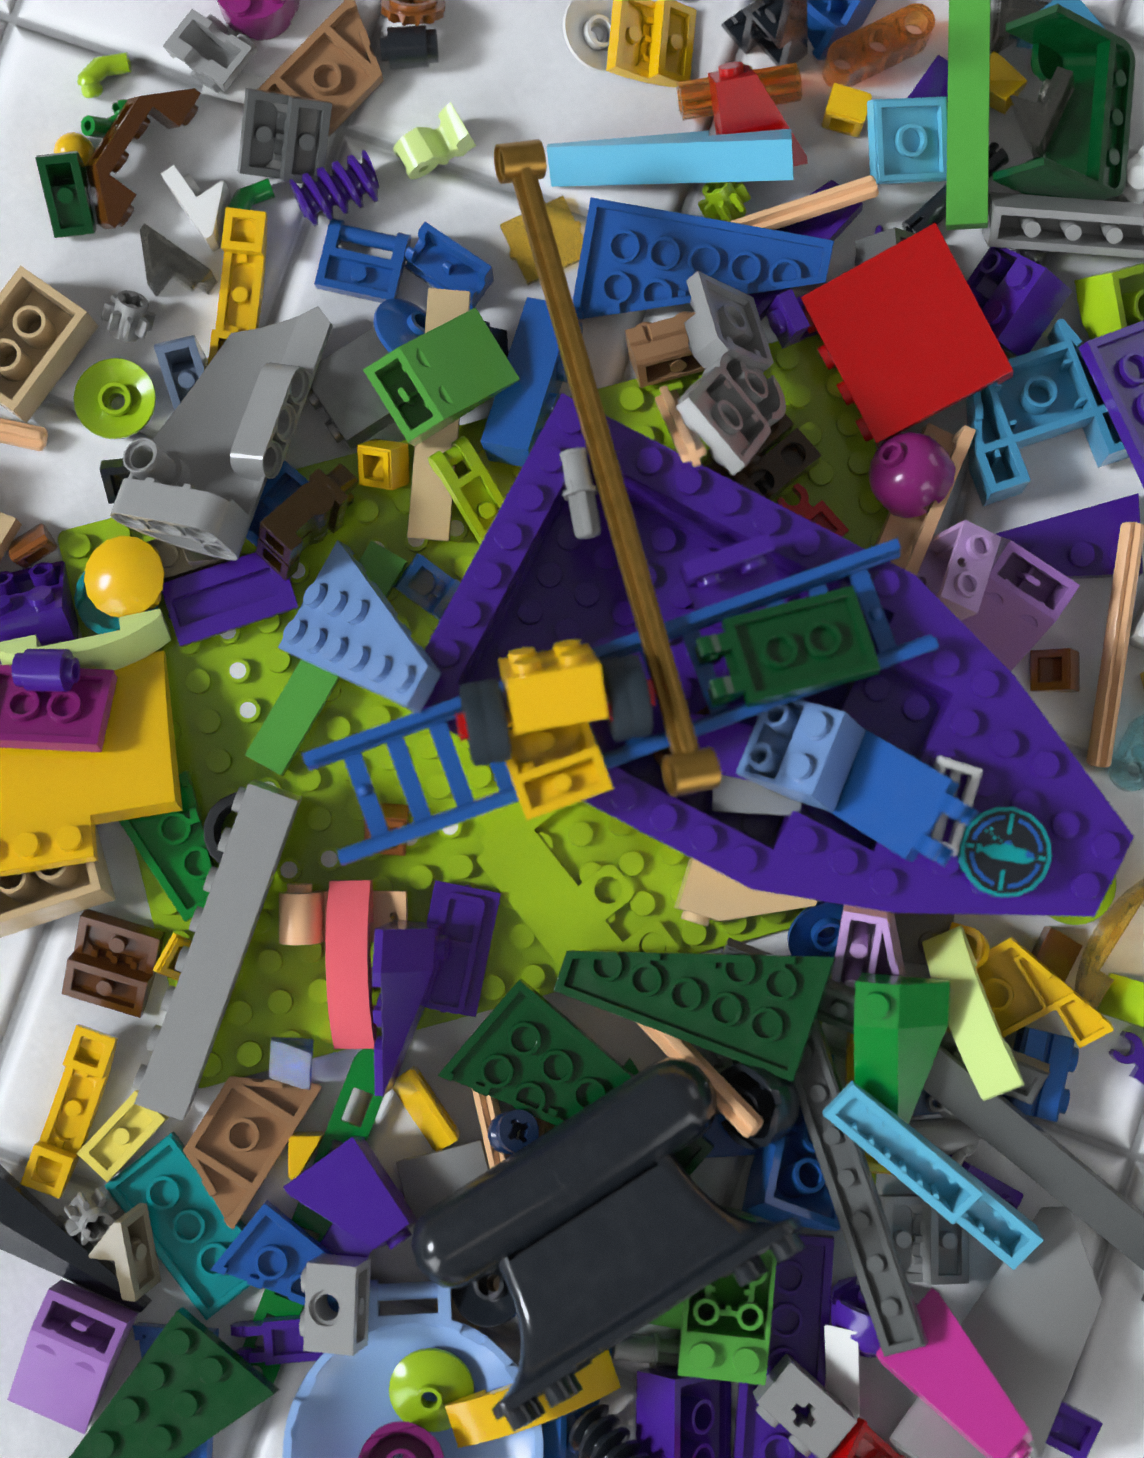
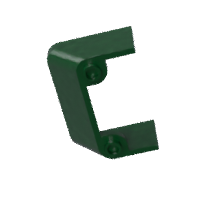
M1055 4L1006 23V32L1033 45L1031 69L1040 81L1051 86L1045 157H1035L1023 164L994 172L992 181L1025 195L1088 200H1106L1120 196L1126 185L1135 76V55L1131 45L1125 39L1060 4Z

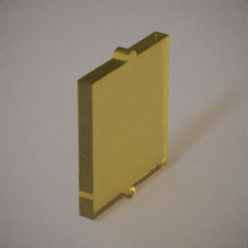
M564 196L545 203L563 269L580 261L583 236L580 232L581 222L575 221ZM522 215L499 224L511 250L509 252L510 259L516 260L527 286L539 281Z

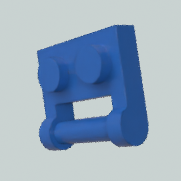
M336 218L330 220L314 284L316 289L379 303L397 298L406 261L405 252L411 244V235L398 232L397 236L348 226L345 225L344 220ZM341 241L393 253L390 260L340 249L339 245Z

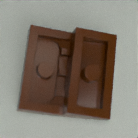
M91 909L84 910L79 918L74 952L67 959L61 994L141 1018L156 972L153 968L160 957L165 932Z

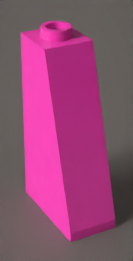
M931 1288L916 1305L928 1344L884 1357L880 1348L875 1353L886 1369L986 1458H1028L1033 1449L1029 1445L1033 1439L1029 1428L940 1294Z

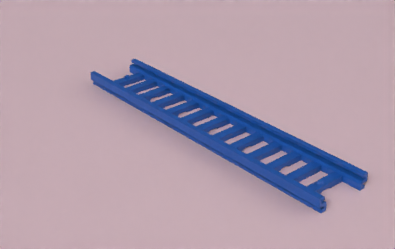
M898 538L664 622L669 641L682 637L710 715L692 721L696 737L835 687L831 686L747 708L746 702L729 708L727 703L712 707L707 688H710L709 681L716 679L717 676L712 662L699 665L694 647L697 646L696 639L702 637L701 629L721 623L725 618L748 613L762 607L768 608L785 603L784 599L806 591L809 597L828 592L826 584L849 576L878 654L876 656L881 669L938 649L939 645L936 637L933 638L931 634L896 646L867 570L900 557L899 549H901ZM638 632L592 648L599 662L608 658H620L640 652L648 676L651 679ZM501 681L498 683L500 686L503 701H505L503 685ZM460 697L421 710L420 713L415 712L302 753L304 762L310 771L344 759L372 838L338 850V858L341 865L349 864L519 802L505 761L490 763L499 791L474 800L446 723L456 719V713H462ZM588 721V723H589V725H590V728H591V731H592V734H593V736H594L596 745H598L597 740H596L595 735H594V732H593V729H592V727H591L590 721ZM428 728L457 805L455 808L433 816L404 739L406 736ZM666 731L647 738L632 737L625 740V746L603 753L601 756L607 770L670 747ZM387 744L414 820L411 824L389 831L362 752Z

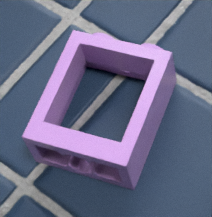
M963 520L932 537L917 577L923 579L924 584L960 621L977 614L1001 537L967 520Z

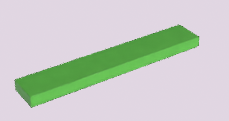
M949 0L947 230L988 228L991 0Z
M370 541L359 560L367 570L365 574L371 581L377 584L386 598L390 595L394 588L393 586L408 564L405 559L373 541ZM300 660L245 755L283 776L339 682L340 677Z

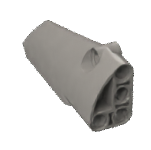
M318 306L297 317L257 329L234 332L228 336L194 386L152 440L149 438H138L132 441L125 449L123 463L130 471L128 478L123 479L110 513L112 519L138 532L190 551L226 560H238L267 479L275 478L281 470L333 327Z
M1066 1206L1041 1207L1032 1222L1037 1225L1044 1241L1015 1270L1011 1269L1006 1263H1003L960 1325L1029 1428L1033 1438L1029 1443L1033 1447L1030 1453L1031 1458H1040L1102 1303V1298L1074 1217ZM919 1397L916 1398L890 1436L893 1447L905 1458H986Z

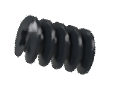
M607 1404L596 1405L583 1413L574 1423L569 1434V1443L574 1450L579 1451L580 1458H650L648 1453H639L641 1446L637 1440H629L631 1434L627 1427H619L621 1421L617 1414L607 1415L609 1412V1405Z

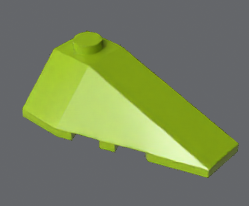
M1144 263L1074 280L1081 321L1090 340L1144 320Z

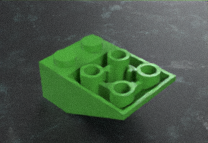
M476 307L399 346L363 369L405 439L413 446H417L520 380Z
M771 1250L760 1255L768 1272L750 1284L740 1287L734 1275L731 1274L726 1278L721 1277L684 1301L677 1364L679 1376L766 1385L777 1259Z

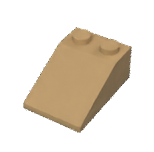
M690 859L674 908L683 911L681 919L708 926L710 919L723 921L816 906L817 900L751 890Z

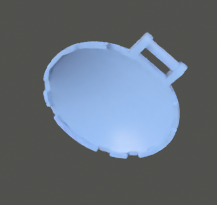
M370 1280L368 1345L353 1356L323 1353L308 1371L293 1399L287 1417L283 1439V1458H358L363 1445L375 1430L391 1422L403 1421L396 1414L391 1404L389 1383L396 1365L405 1356L416 1350L438 1348L456 1355L471 1372L474 1381V1393L484 1389L487 1393L513 1383L518 1372V1366L488 1336L469 1325L453 1319L452 1289L443 1288L433 1281L379 1284V1280ZM438 1298V1312L380 1315V1301ZM426 1392L422 1395L428 1401L437 1400V1396L432 1392ZM542 1424L498 1439L458 1448L452 1428L439 1432H429L440 1444L444 1458H543Z

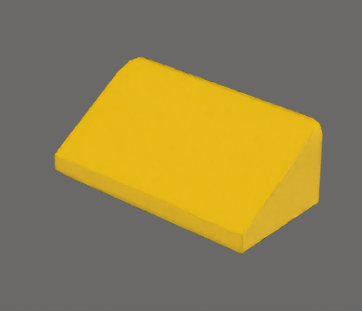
M412 1066L399 1075L393 1090L432 1149L439 1151L456 1142L460 1137V1130L418 1067Z

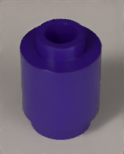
M26 649L24 653H16L13 658V682L17 687H24L26 691L68 692L72 689L73 684L79 681L80 663L77 658L73 657L69 649Z

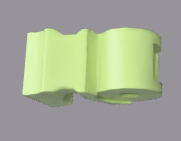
M451 102L438 115L441 120L440 127L436 129L416 127L401 137L394 145L393 151L402 160L406 167V174L410 179L421 178L434 170L438 164L447 165L453 157H462L476 146Z

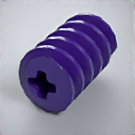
M362 150V163L353 155L347 156L346 170L338 161L332 162L331 176L323 167L317 168L316 182L308 173L302 174L301 188L293 179H289L291 189L304 218L307 217L314 226L319 225L318 212L322 211L329 220L334 219L333 206L337 205L344 214H348V200L352 199L359 208H363V194L367 193L374 203L378 202V188L380 187L366 150Z

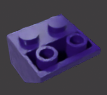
M990 247L967 280L1001 348L1016 357L1030 353L1072 293V290L1047 268L1008 248Z
M63 560L53 563L41 562L31 568L14 572H0V642L35 634L41 646L78 639L79 624Z

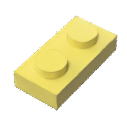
M135 1090L77 1153L106 1182L111 1181L169 1118L167 1115L134 1104L139 1090Z

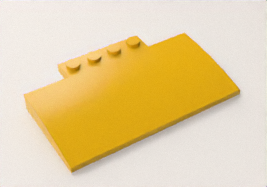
M164 650L153 652L135 663L114 670L117 682L102 752L0 748V877L98 861L95 825L182 811L167 660Z

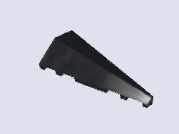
M755 0L721 25L745 54L759 45L783 74L808 54L807 0Z
M0 1164L1 1250L140 1313L150 1304L152 1300L146 1294L136 1302L122 1300L115 1265L110 1260L89 1258V1254L95 1246L89 1241L86 1245H82L77 1235L70 1237L63 1225L67 1220L62 1215L56 1217Z

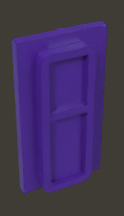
M255 552L240 557L235 561L231 560L164 582L162 593L168 608V617L172 621L179 646L184 647L298 609L299 605L290 581L291 577L285 581Z
M435 880L427 923L444 924L443 935L449 936V953L447 960H442L441 968L425 1005L426 1008L438 1010L442 1013L448 1012L476 1017L501 893L472 888L470 885L462 886Z

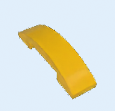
M228 207L225 209L221 244L224 257L216 327L211 331L208 365L231 333L259 328L266 266L267 212Z
M81 1024L76 1025L62 1064L65 1066L61 1081L40 1140L34 1144L20 1183L21 1185L59 1199L62 1197L80 1158L77 1153L85 1145L110 1074L118 1038Z
M609 1350L592 1359L590 1365L575 1374L583 1388L581 1392L553 1408L550 1407L544 1394L541 1395L538 1399L543 1405L546 1414L513 1432L506 1417L496 1420L492 1413V1408L503 1398L513 1383L487 1393L484 1389L445 1404L458 1448L491 1441L543 1424L582 1408L621 1388Z

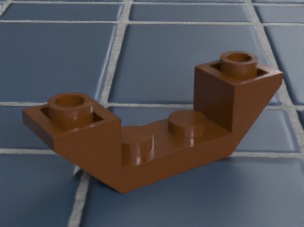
M192 88L137 96L127 100L85 166L99 226L104 229H115L117 225L122 227L133 214L134 206L131 203L137 194L112 177L110 173L114 172L116 174L127 161L129 153L125 150L133 138L138 140L150 124L151 120L147 118V115L149 114L167 129L177 128L181 125L185 127L191 122L198 111V106L195 105L201 95L198 90Z

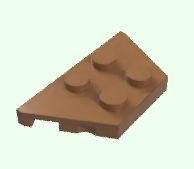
M344 0L257 89L331 102L332 110L328 137L384 81L355 0Z
M229 1076L183 1149L193 1168L197 1170L208 1194L214 1199L225 1218V1223L231 1229H235L287 1146L288 1138L295 1133L323 1087L316 1083Z

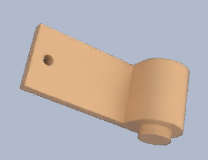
M312 883L287 884V891L279 892V944L312 945L326 942L328 891H313ZM373 891L374 922L370 923L371 942H374L376 928L393 920L408 921V891Z

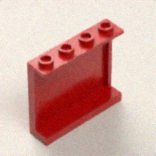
M936 223L800 297L805 306L803 312L810 324L807 329L809 334L818 331L824 345L817 349L828 370L836 367L843 381L836 384L847 406L853 403L856 404L862 417L855 420L865 442L867 443L874 439L878 448L884 441L997 382L999 385L1013 377V369Z

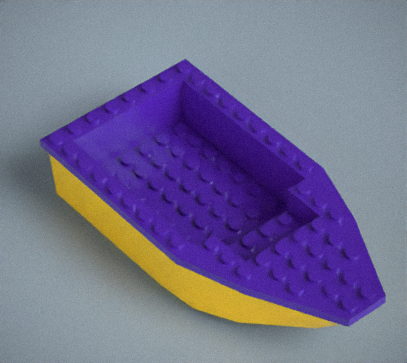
M563 393L558 399L424 650L441 675L422 710L460 697V685L472 682L478 683L489 679H497V682H501L498 659L507 658L509 651L526 647L535 648V652L553 650V644L565 640H580L581 644L588 643L592 649L638 632L599 492L595 495L601 526L600 534L593 538L581 539L577 538L574 533L569 501L563 497V493L567 489L560 453L572 448H586L573 398ZM605 415L663 622L695 611L680 573L684 562L768 532L775 547L771 558L779 581L865 550L703 465L693 467L691 461L683 463L678 452ZM588 455L587 457L591 471L593 485L597 486L590 458ZM886 562L867 570L896 646L931 634L933 638L936 637L939 648L881 669L877 675L843 683L799 700L846 712L862 728L931 768L934 767L936 757L942 756L982 769L983 771L972 804V808L978 811L976 816L996 807H1014L1031 814L1044 827L1050 840L1051 862L1045 877L1033 890L1017 897H994L979 891L971 883L959 864L958 853L957 856H951L945 866L929 859L920 852L912 863L829 811L801 803V814L793 810L790 815L713 811V789L673 797L668 792L663 773L651 754L607 769L613 789L582 800L590 806L751 890L890 913L1095 917L1134 839V835L1014 674L915 574L891 562ZM849 576L826 584L828 592L852 586ZM806 591L784 599V602L807 598L809 595ZM722 622L701 629V636L723 633ZM867 626V629H868V632H869V635H870V638H871V641H872V644H873L875 653L878 654L877 649H876L875 644H874V641H873V639H872L871 633H870L869 628H868V626ZM679 637L669 641L688 711L689 713H696L707 706L683 639ZM640 652L635 653V655H638L639 658L641 659V662H642V664H643L644 671H645V674H646V678H647V680H649L650 678H649V676H648V673H647V670H646V668H645V665H644V662H643V660H642V657H641ZM725 657L712 662L717 678L730 676ZM744 696L727 703L728 708L745 702ZM657 698L656 706L652 707V734L643 738L666 731ZM503 701L504 709L506 710L505 701ZM404 707L405 709H407V710H409V711L415 713V711H412V710H410V709ZM760 714L738 721V723L755 726ZM607 718L590 721L601 754L626 745L625 740L615 741L613 739ZM456 719L446 722L449 731L459 736ZM946 768L944 775L949 778L951 770ZM961 773L958 783L960 785L954 796L960 801L969 776ZM948 816L941 839L945 843L949 842L955 819Z

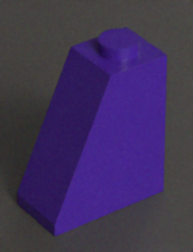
M363 1136L351 1137L283 1187L288 1195L373 1249L388 1245L390 1250L398 1247L412 1236L409 1228L418 1221Z

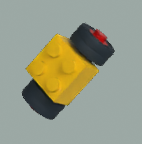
M580 640L560 641L553 644V650L535 652V648L531 647L509 651L507 658L498 659L506 710L504 709L497 679L460 685L459 693L462 713L455 714L460 741H468L470 756L474 766H482L492 762L499 763L511 759L508 728L512 726L515 734L607 718L611 735L615 741L648 736L652 734V707L656 706V698L652 680H647L641 659L638 655L631 654L620 658H608L599 662L588 643L581 644Z

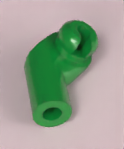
M128 99L118 100V103H113L112 111L114 115L108 118L85 116L81 121L82 133L89 137L104 138Z
M267 178L238 189L227 207L251 210L253 205L275 198L269 179Z

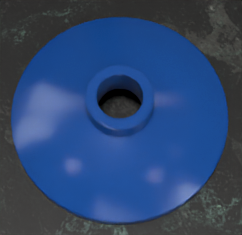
M398 298L385 300L377 307L373 319L374 328L379 340L389 353L399 346L425 334L426 311L412 302Z
M820 901L816 903V906L804 909L794 919L788 931L787 944L790 954L792 956L835 957L844 905Z

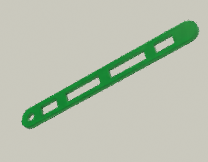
M362 1049L355 1055L313 1165L329 1154L334 1139L344 1143L353 1136H363L367 1142L384 1096H375L374 1049ZM354 1087L373 1094L361 1127L342 1120ZM298 1201L292 1220L300 1227L319 1233L317 1241L320 1243L332 1222ZM265 1288L253 1321L264 1320L267 1313L276 1317L301 1315L304 1305L288 1300V1297ZM258 1336L246 1337L243 1347L257 1348L255 1344ZM249 1363L252 1366L260 1367L262 1375L274 1384L281 1364Z

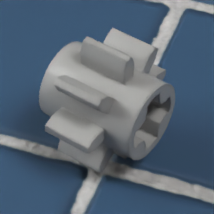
M125 290L119 292L118 296L112 294L110 302H105L101 319L109 322L107 330L114 338L123 342H135L138 338L144 339L146 332L152 330L156 314L148 311L149 303L143 295Z
M96 1188L93 1193H81L79 1191L70 1205L64 1206V1211L68 1215L69 1220L63 1225L70 1237L77 1235L82 1245H86L88 1241H100L116 1221L112 1214L118 1210V1207L111 1197L105 1198L99 1188Z

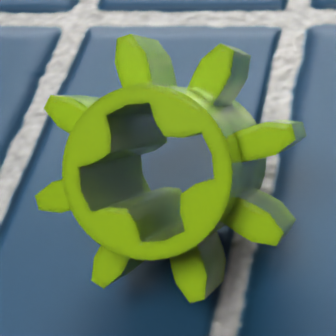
M743 182L706 183L702 188L705 199L697 204L705 218L729 222L746 215L747 210L743 203L751 200V196Z

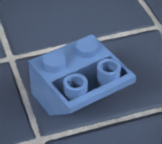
M796 700L760 713L736 773L794 801L834 812L865 730L846 712Z

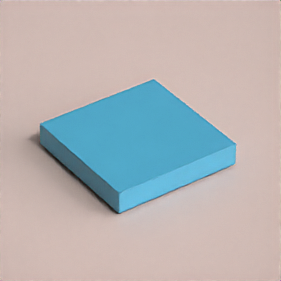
M947 97L873 99L867 101L870 175L874 176L877 185L947 181Z

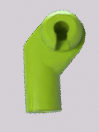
M124 52L94 58L78 74L77 85H81L82 95L85 98L101 96L103 87L100 81L104 78L132 73L128 53Z

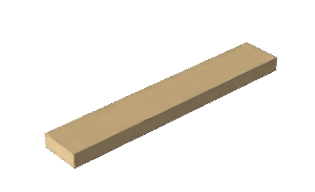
M428 288L425 333L469 311L470 291ZM460 418L415 446L408 538L450 541L453 499L441 479L431 468L428 457L437 451L443 453L452 447V442L459 437ZM454 465L452 468L456 472V465Z

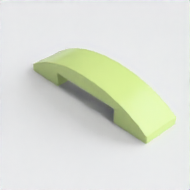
M155 609L119 617L120 630L46 646H41L36 634L0 642V661L2 665H12L15 654L24 653L26 649H69L73 657L79 660L80 668L117 670L157 651L171 641V634L161 609Z
M958 926L923 941V949L931 978L951 980L948 1025L982 1100L986 1101L1024 1086L1025 1084L1010 1046L1004 1042L975 968L978 965L963 927Z

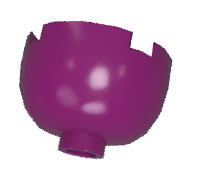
M906 432L886 440L877 449L870 461L868 474L871 490L876 499L892 515L911 518L925 514L927 511L924 507L930 505L934 500L940 503L947 496L954 482L956 468L954 462L949 457V453L932 437L915 432Z

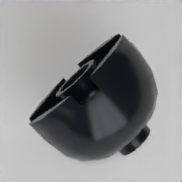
M741 1062L726 1068L720 1073L762 1117L764 1122L754 1136L747 1138L727 1118L721 1122L725 1132L737 1144L747 1149L767 1147L790 1133L799 1117L800 1099L794 1081L791 1082L775 1076L764 1068L750 1066Z

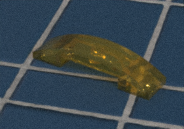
M1144 878L1125 891L1106 911L1096 925L1083 951L1078 966L1074 991L1095 1009L1114 981V979L1101 972L1100 969L1140 905L1144 907Z

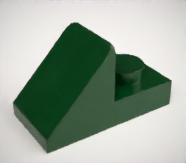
M78 151L37 155L35 159L54 238L94 234L97 227L88 192L89 181L85 164Z

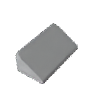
M721 775L720 786L713 788L712 810L717 812L790 815L793 810L801 814V803L752 781Z

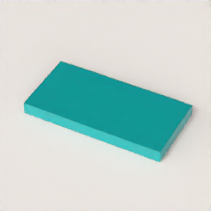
M173 1131L104 1185V1187L125 1214L139 1203H147L157 1257L207 1321L251 1286L246 1284L247 1281L229 1274L222 1275L210 1270L246 1225L240 1219L235 1229L227 1226L220 1209L204 1187L200 1175L193 1168L184 1153L185 1145Z

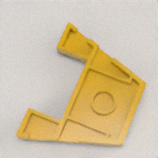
M1012 936L991 947L985 964L976 969L1003 1038L1054 1010L1060 1015L1079 1048L1114 1031V1026L1106 1017Z

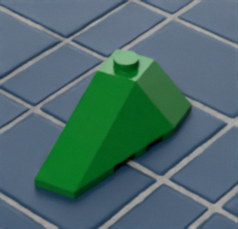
M863 973L855 981L854 1082L909 1124L949 1024L951 980Z

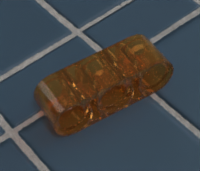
M914 3L836 40L831 44L826 54L822 69L824 82L831 88L834 83L852 87L919 54L925 49L934 29L935 17L933 12L923 4ZM905 26H916L922 33L913 34ZM874 42L884 45L886 51H876L869 44ZM844 60L850 64L851 68L840 69L834 64V61Z

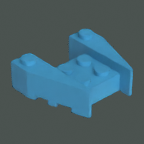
M1063 318L1056 321L1047 336L1050 346L1008 360L1013 369L1012 378L999 385L995 382L966 398L967 426L976 430L968 449V467L982 506L1021 494L1031 481L1019 451L1020 448L1083 428L1098 468L1129 458L1078 348L1081 346L1082 340Z

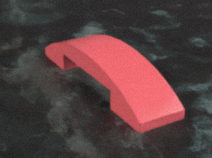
M373 880L329 881L325 955L328 1013L334 1049H374L377 1038V1025L373 1023V1009L376 1005H372L370 923L374 922Z

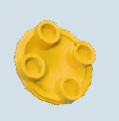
M118 536L106 540L93 551L86 563L84 583L87 595L97 609L111 617H122L145 612L159 605L165 572L159 552L154 546L138 537Z

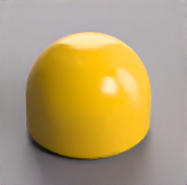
M69 132L62 135L54 146V153L78 151L85 166L96 150L86 136L77 132Z

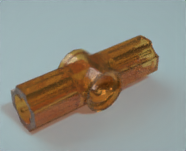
M796 63L753 70L775 105L801 101L802 81L800 70ZM708 77L677 82V101L682 121L713 116Z

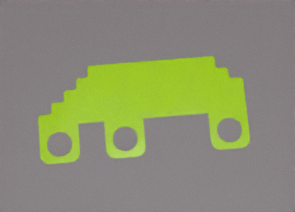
M519 801L480 817V823L486 829V833L479 838V842L485 849L477 857L476 861L560 968L568 950L640 952V940L648 933H657L664 938L666 942L665 952L678 953L677 943L658 921H649L624 942L621 941L606 922V919L632 899L634 894L633 888L618 868L611 864L604 865L579 886L576 884L535 832L538 826L560 809L526 820ZM603 877H613L621 885V895L614 903H603L595 895V885Z

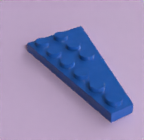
M590 197L573 304L578 320L690 303L691 295L686 280L697 271L747 295L826 283L834 241Z

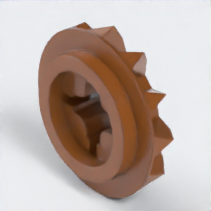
M381 0L382 15L387 17L388 21L392 23L400 22L403 26L413 24L418 27L419 24L424 23L430 25L435 20L444 17L445 0Z

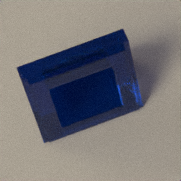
M271 1037L269 1078L301 1089H310L313 1039Z

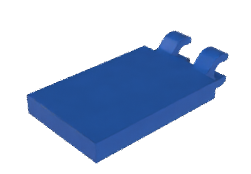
M864 729V736L834 812L830 813L912 863L920 852L929 859L945 866L954 850L929 836L942 813L969 827L978 811L953 797L960 784Z

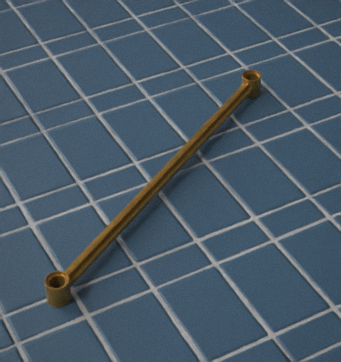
M539 139L496 144L494 148L496 176L500 184L513 183L671 748L672 755L664 756L662 762L665 785L673 797L718 788L721 782L719 761L711 747L699 749L539 184V179H544L546 175V155L543 144Z

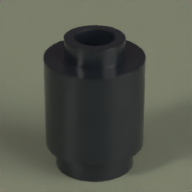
M419 25L418 27H387V36H380L382 61H389L390 69L429 67V63H439L436 29H427L426 25Z

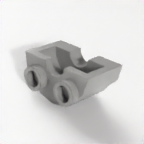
M191 9L163 45L164 49L173 59L175 57L193 70L190 73L192 77L217 93L221 89L226 92L258 50L256 45L243 34L239 33L237 37L232 34L230 36L226 35L228 32L227 27L215 16L209 14L206 18Z

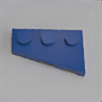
M266 1200L210 1270L222 1275L229 1274L247 1281L246 1284L262 1289V1287L287 1296L288 1300L305 1306V1293L301 1290V1275L306 1263L320 1254L333 1253L271 1202ZM328 1294L327 1302L329 1307L339 1313L338 1301L335 1297Z

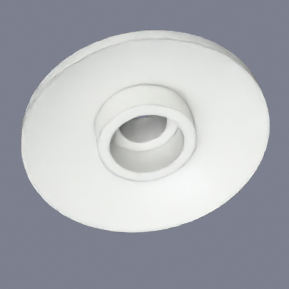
M573 0L567 7L563 19V32L568 48L584 66L598 72H608L606 69L613 0ZM591 31L597 35L598 41L592 36Z

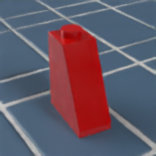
M738 61L728 62L718 67L719 71L708 73L716 135L790 129L760 79L749 65L743 66V62ZM791 131L793 167L808 164L806 153Z

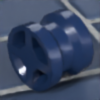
M512 1110L501 1113L491 1121L488 1127V1139L491 1146L497 1152L504 1155H512L539 1137V1127L536 1119L525 1110ZM519 1130H521V1131H520V1135H519V1137H518L519 1140H517V1139H516V1137H517V1132H518Z

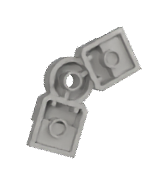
M697 271L686 280L691 295L690 303L695 314L684 325L689 338V349L705 370L702 377L693 383L679 398V404L676 408L681 413L685 425L690 430L697 432L709 446L713 458L734 475L748 464L770 435V426L784 416L786 402L783 391L774 375L767 379L763 374L773 364V359L754 298Z

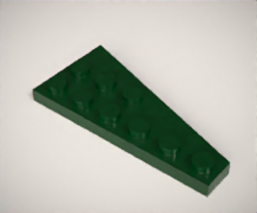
M566 951L553 991L741 1063L764 1068L775 1076L793 1082L798 1074L837 957Z
M520 978L437 1076L448 1081L453 1080L472 1088V1091L484 1096L494 1097L513 1105L515 1109L525 1110L531 1113L532 1116L557 1126L634 1075L526 981ZM703 1135L674 1155L690 1176L714 1149V1144Z
M182 1307L169 1320L69 1458H183L277 1393L280 1389Z

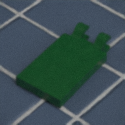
M853 586L725 618L722 621L723 633L700 637L696 639L697 646L694 647L699 665L708 664L725 657L730 676L709 681L710 688H707L712 707L729 703L738 697L744 696L747 708L877 675L881 669Z

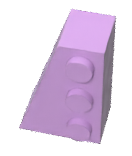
M847 905L843 906L835 957L837 958L831 975L832 980L839 983L841 981L844 985L855 988V981L863 973L906 976L894 913Z

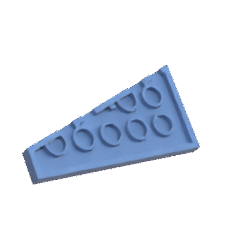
M337 540L314 583L305 591L303 603L296 616L285 627L283 639L278 648L322 670L420 713L441 673L424 649L411 638L410 635L412 633L408 627L398 620V613L377 584L371 581L365 574L367 570L360 562L355 560L351 548Z

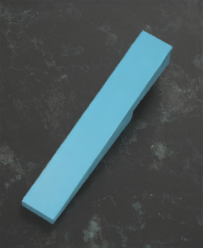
M791 129L710 136L708 130L547 144L551 187L794 180Z
M853 1080L822 1111L824 1117L950 1223L954 1224L957 1222L1011 1269L1015 1270L1044 1241L1035 1223Z

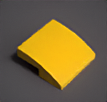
M613 0L606 71L629 79L660 86L684 89L689 87L697 10L675 0H658L656 2L652 0Z
M588 721L515 734L514 729L508 730L511 759L505 762L526 820L613 789Z

